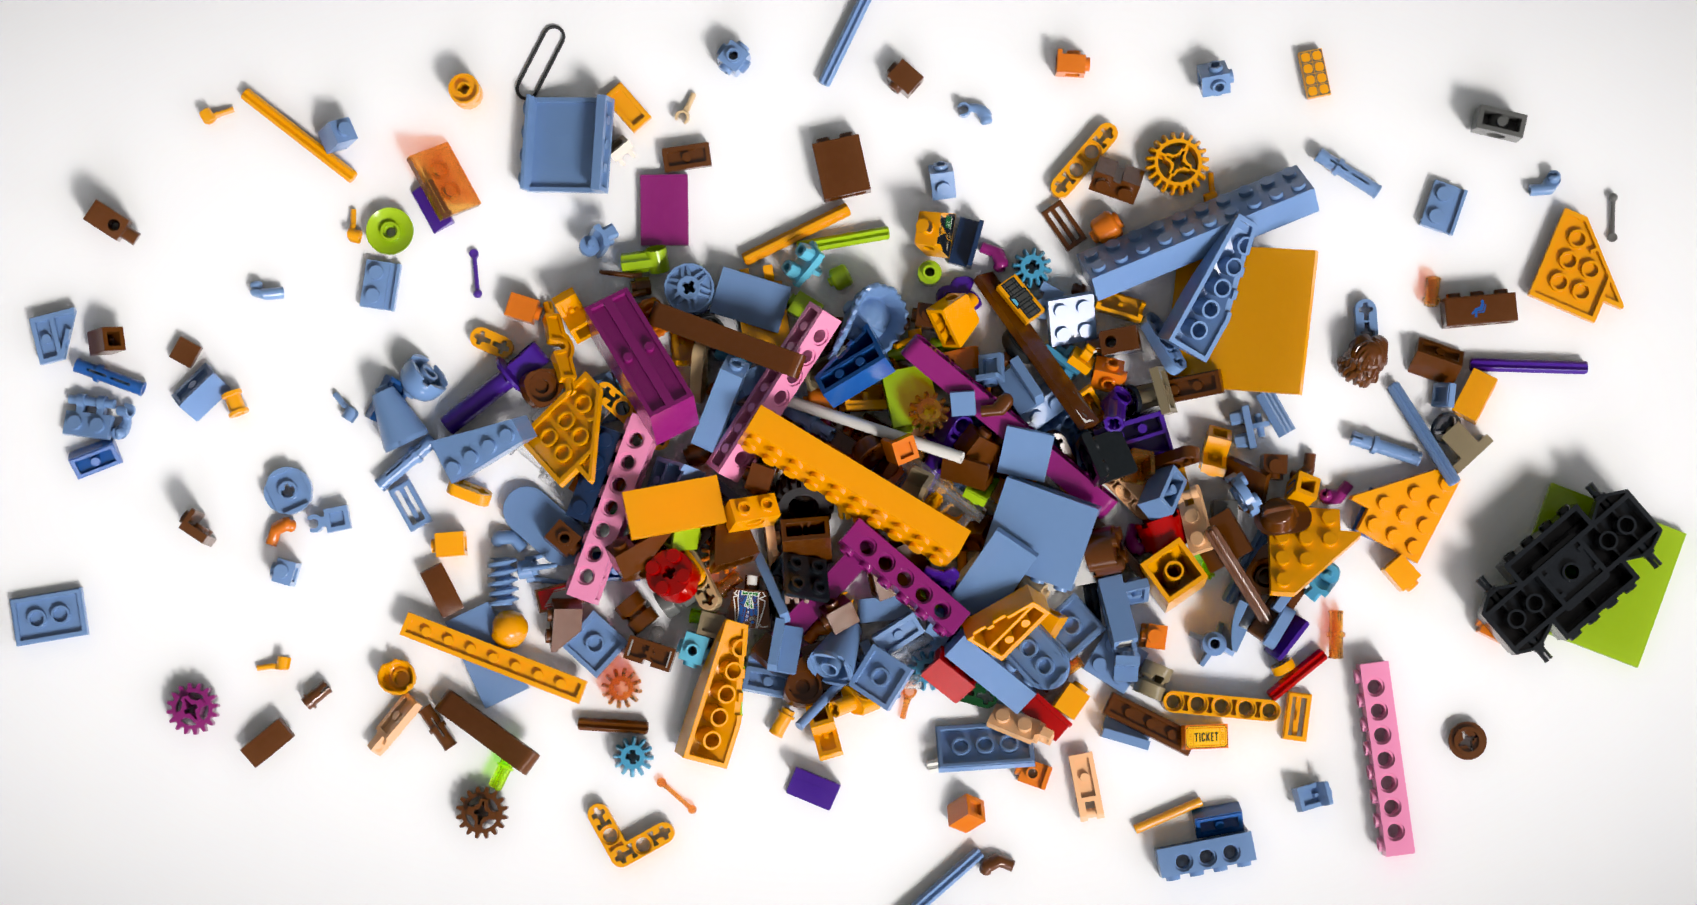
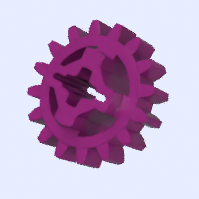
M188 683L187 689L183 685L179 686L180 693L172 692L171 695L174 697V700L167 701V704L171 705L172 709L167 710L166 714L173 715L169 722H177L175 729L180 730L184 728V734H189L192 729L193 734L197 735L200 731L199 728L203 732H207V724L215 725L216 723L212 718L220 716L218 712H215V708L220 707V704L214 703V700L218 697L217 694L210 695L209 693L212 689L210 687L202 690V683H198L196 688L193 683ZM191 693H198L202 695L203 698L196 699L194 695H192ZM182 701L181 710L178 711L179 703ZM196 704L198 708L195 709V713H190L189 709L192 708V705ZM208 707V714L205 717V710ZM187 718L192 719L196 725L188 724L183 720Z

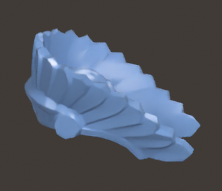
M878 282L872 283L864 287L862 291H859L853 300L845 303L843 306L845 315L833 349L828 354L827 359L829 361L838 355L846 339L854 341L864 331L862 328L866 323L869 324L879 338L886 354L892 349L893 343L899 341V335L905 333L904 326L908 323L906 318L909 315L905 308L906 302L901 299V295L897 293L894 287Z

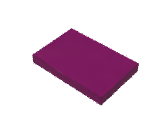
M688 174L640 175L641 246H689Z

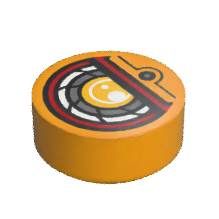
M1287 657L1272 665L1270 669L1274 676L1278 677L1294 669L1296 664L1292 657Z

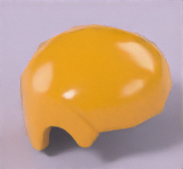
M514 610L499 612L492 622V639L500 647L506 649L517 648L524 642L528 633V622L522 613Z
M393 659L380 666L377 679L378 684L385 692L391 695H403L414 687L417 676L414 667L408 661Z

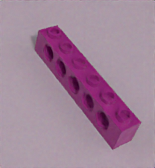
M860 518L852 524L837 542L841 546L840 551L849 558L854 557L859 562L858 566L864 572L874 574L878 578L877 582L887 590L890 588L896 593L895 597L904 605L909 604L915 609L914 614L921 620H928L933 625L932 629L942 637L952 636L970 615V612ZM862 542L870 546L869 554L861 552L860 544ZM880 558L888 561V570H883L879 567L878 561ZM898 574H903L906 576V586H902L898 583ZM918 589L924 591L926 595L924 602L916 598V591ZM936 605L944 609V616L942 618L934 613Z

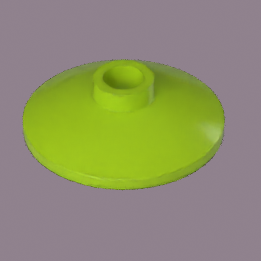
M393 207L376 211L370 217L366 226V237L369 244L376 251L385 255H394L404 251L410 245L414 235V227L410 217L402 210ZM390 228H394L395 235L388 236L387 231Z

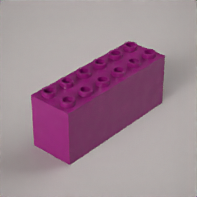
M625 287L585 307L584 310L591 338L655 444L659 445L698 425L699 419L692 391L629 289Z

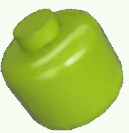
M840 264L829 270L830 277L827 280L830 286H834L836 290H843L853 284V279L845 264Z

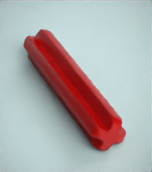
M1317 649L1266 691L1268 697L1276 701L1327 660L1328 657L1324 651Z

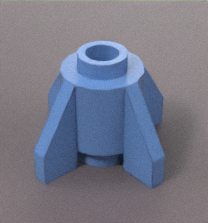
M1219 621L1214 632L1205 633L1203 636L1190 631L1188 636L1200 641V648L1204 653L1199 665L1204 667L1211 656H1218L1222 653L1233 657L1235 652L1226 647L1227 642L1222 635L1223 622ZM1213 639H1216L1217 648H1212L1210 645Z

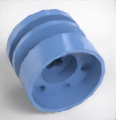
M683 263L674 267L667 275L664 283V294L670 306L695 316H700L711 308L716 288L710 273L702 266L694 263ZM691 284H693L695 292H689L688 294H685L686 290L684 286H690Z

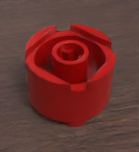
M1176 507L1173 515L1152 521L1148 518L1147 520H1142L1143 525H1140L1138 522L1135 524L1145 552H1150L1152 555L1179 537L1185 544L1187 543L1179 507Z
M673 548L661 551L647 562L645 566L648 586L662 599L673 603H683L696 594L698 584L701 581V573L698 566L683 552Z

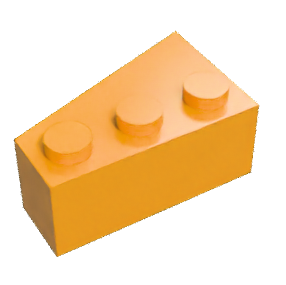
M1027 584L967 618L962 623L968 641L1003 661L1051 612L1045 595Z

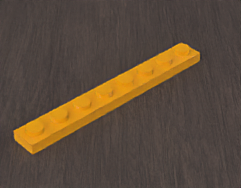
M408 612L399 634L577 704H580L588 683L584 679L411 612Z

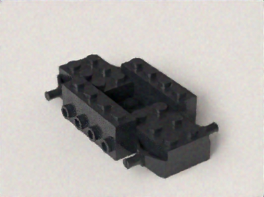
M1592 481L1585 487L1594 498L1588 516L1577 503L1565 504L1556 511V515L1553 518L1544 521L1538 527L1539 530L1532 536L1528 535L1519 543V547L1514 551L1511 550L1501 558L1502 561L1495 568L1509 584L1497 587L1495 585L1492 586L1484 575L1475 580L1485 594L1477 612V618L1507 653L1519 655L1534 651L1541 657L1544 663L1548 662L1553 657L1544 647V642L1549 632L1557 640L1570 639V641H1573L1582 633L1580 630L1587 623L1591 625L1601 617L1599 613L1606 608L1608 610L1619 601L1617 597L1623 592L1628 594L1637 586L1635 582L1640 579V576L1628 564V560L1643 557L1651 564L1653 569L1658 568L1662 564L1653 552L1663 529L1628 489L1605 493L1601 492ZM1568 565H1573L1577 570V574L1573 579H1569L1565 575V568Z

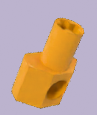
M849 685L841 689V698L831 701L828 705L830 714L835 718L849 712L863 716L880 709L879 705Z

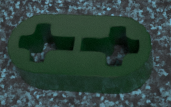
M977 683L972 690L974 691L973 696L966 695L960 700L961 702L982 708H991L997 702V698L990 693L993 701L983 704V699L976 697L977 693L985 694L987 690Z

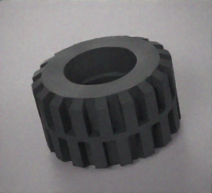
M784 473L780 475V480H777L775 486V496L781 513L778 518L779 521L829 516V520L831 519V514L834 512V504L827 501L823 494L807 489L804 483L798 479H791ZM805 495L814 499L811 501H799L795 497Z

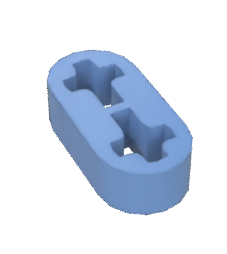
M1370 299L1358 301L1353 308L1355 337L1361 335V332L1365 330V324H1367L1369 332H1372L1373 335H1378L1376 305ZM1363 304H1366V308L1371 309V312H1368L1366 315L1367 320H1364L1363 312H1359V308L1363 307Z
M1286 605L1282 612L1278 613L1262 644L1273 650L1292 621L1296 611Z

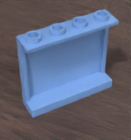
M526 94V101L523 104L525 119L521 129L523 137V147L520 150L521 172L518 174L520 189L535 193L608 194L615 99L608 95H597V97H534Z
M1009 475L1006 478L984 547L996 529L1000 527L1039 553L1025 574L1031 577V581L1038 584H1044V582L1052 584L1055 590L1064 593L1067 590L1072 591L1075 587L1074 583L1094 524L1102 506L1030 480Z

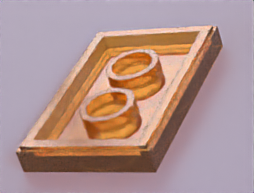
M448 142L410 155L406 159L439 221L476 208L481 204Z

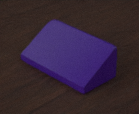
M431 179L412 192L434 234L455 223Z
M1295 614L1276 647L1271 650L1265 646L1264 651L1275 660L1282 661L1308 628L1309 622Z

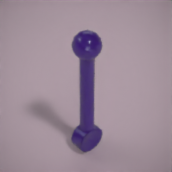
M472 249L469 255L473 263L475 285L473 296L480 298L482 291L479 288L477 265L479 252L476 249Z

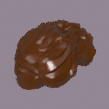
M1361 334L1349 343L1348 351L1341 355L1336 362L1338 365L1337 371L1341 373L1346 382L1349 383L1353 379V385L1356 386L1358 384L1359 388H1367L1370 383H1377L1380 371L1388 363V341L1382 335L1370 336L1369 334Z

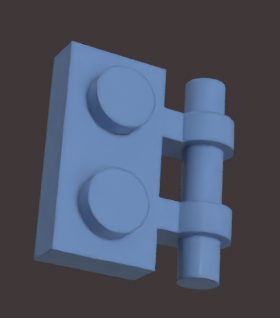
M78 393L77 395L70 394L68 396V403L76 404V411L66 410L62 434L111 441V431L114 426L115 417L107 415V409H115L117 401L101 395L89 397L83 393ZM87 406L96 407V413H87Z

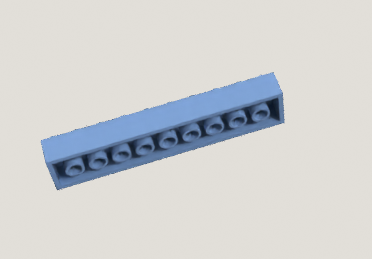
M1297 165L1287 167L1280 172L1265 176L1258 181L1243 185L1236 190L1218 195L1209 201L1198 203L1194 207L1182 212H1176L1172 216L1154 221L1150 225L1132 230L1128 234L1116 239H1110L1106 243L1078 253L1077 258L1083 277L1097 300L1100 301L1203 259L1237 213L1258 225L1255 237L1318 212L1319 206L1315 189Z

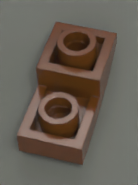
M441 562L420 572L442 618L464 608Z
M279 717L243 746L240 751L256 768L289 742L295 734Z

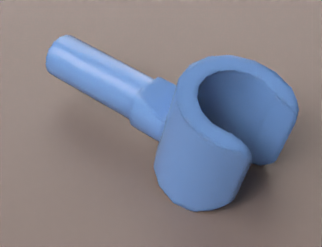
M335 392L333 397L345 409L341 416L353 423L358 417V411L348 405L338 392Z

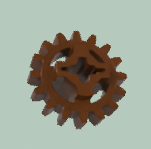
M478 786L475 790L476 793L468 790V798L463 796L460 798L463 805L456 806V809L461 811V814L456 816V819L463 820L459 827L463 828L466 826L468 828L467 835L475 832V838L478 839L481 833H483L485 839L489 838L490 831L496 835L498 834L497 827H505L501 821L502 819L509 818L508 815L504 814V811L509 809V806L502 805L506 798H498V790L490 793L489 786L484 791ZM481 796L478 804L469 805L474 798ZM491 799L496 803L498 810H495L490 804ZM484 805V810L488 812V815L484 816L481 820V814L477 813V810L481 809ZM467 815L472 816L475 821L474 825L471 824ZM489 819L496 820L491 827L484 828L486 821Z

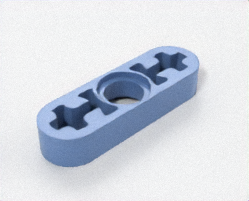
M1149 312L1142 318L1139 326L1165 370L1169 374L1177 376L1187 367L1186 360L1178 348L1157 337L1164 323L1159 316Z

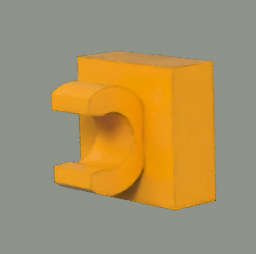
M1089 343L1086 344L1083 350L1075 346L1068 357L1067 363L1084 375H1087L1095 362L1092 356L1096 348Z

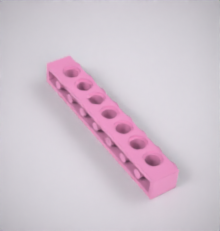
M811 301L808 303L781 345L783 348L807 356L799 379L766 368L707 460V465L722 476L736 483L739 482L746 466L750 465L756 455L754 453H747L737 443L750 419L760 405H763L779 416L783 414L842 321Z
M633 412L631 417H627L623 429L625 434L623 439H620L616 445L615 452L617 456L615 461L611 462L608 467L607 475L609 478L606 485L604 484L600 489L599 498L601 500L598 508L595 507L591 514V521L593 522L590 530H586L583 536L582 543H584L582 552H579L575 558L574 566L576 568L574 574L569 576L566 583L567 595L591 604L599 605L613 566L605 547L614 540L622 538L627 527L621 493L641 489L656 448L654 440L640 417ZM637 434H641L643 438L642 443L639 446H634L633 438ZM632 456L634 458V465L632 468L627 469L625 467V460ZM624 479L626 487L623 491L619 492L616 487L619 480ZM612 502H616L618 505L617 512L611 515L608 507ZM607 524L610 529L609 534L606 537H602L600 529L603 525ZM599 547L601 549V556L599 559L594 560L592 551L594 548ZM590 569L593 573V578L587 583L584 580V573Z
M1389 661L1356 664V670H1353V678L1355 684L1359 685L1360 692L1356 694L1358 708H1362L1363 717L1360 718L1361 731L1365 732L1366 741L1363 742V750L1365 756L1369 757L1370 764L1366 766L1367 777L1369 780H1372L1373 789H1370L1371 803L1375 804L1376 813H1373V822L1375 828L1379 829L1380 837L1376 838L1377 849L1385 857L1414 854L1415 847ZM1371 680H1375L1378 683V690L1373 694L1367 688ZM1374 704H1379L1382 712L1380 716L1375 718L1371 714V708ZM1378 728H1382L1385 732V737L1381 741H1377L1374 737V733ZM1381 752H1386L1388 755V762L1384 765L1378 763V755ZM1385 776H1389L1392 781L1388 789H1383L1381 786V780ZM1388 800H1393L1395 803V809L1391 813H1387L1384 809V805ZM1392 824H1396L1398 827V833L1394 837L1388 835V828Z

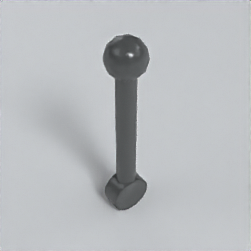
M1611 193L1608 197L1611 201L1610 234H1608L1607 240L1615 242L1618 238L1615 233V204L1618 195Z

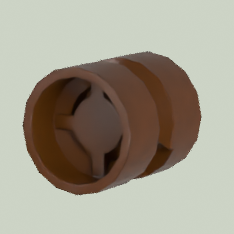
M639 590L614 609L622 620H628L627 626L635 636L659 617L652 606L645 605L647 600Z

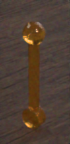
M665 778L657 780V785L664 787L687 808L690 814L696 813L697 807L690 805L666 784Z

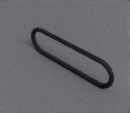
M551 25L543 31L515 87L517 96L522 100H526V97L520 94L519 86L546 33L550 29H558L562 34V40L532 96L536 97L560 52L566 38L565 32L560 26Z

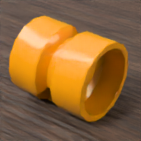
M460 73L451 79L448 91L450 97L460 108L471 110L481 103L483 90L472 75Z

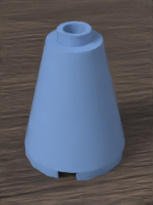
M384 384L374 389L376 394L372 395V400L385 453L429 433L426 426L394 386L388 387V384Z
M859 623L836 635L830 632L809 655L807 665L814 676L818 673L823 677V682L834 686H844L848 681H851L854 675L862 628Z

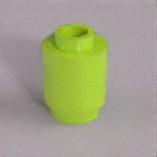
M931 260L923 262L917 272L919 282L926 287L935 286L940 281L942 274L940 265ZM925 270H934V275L927 276Z

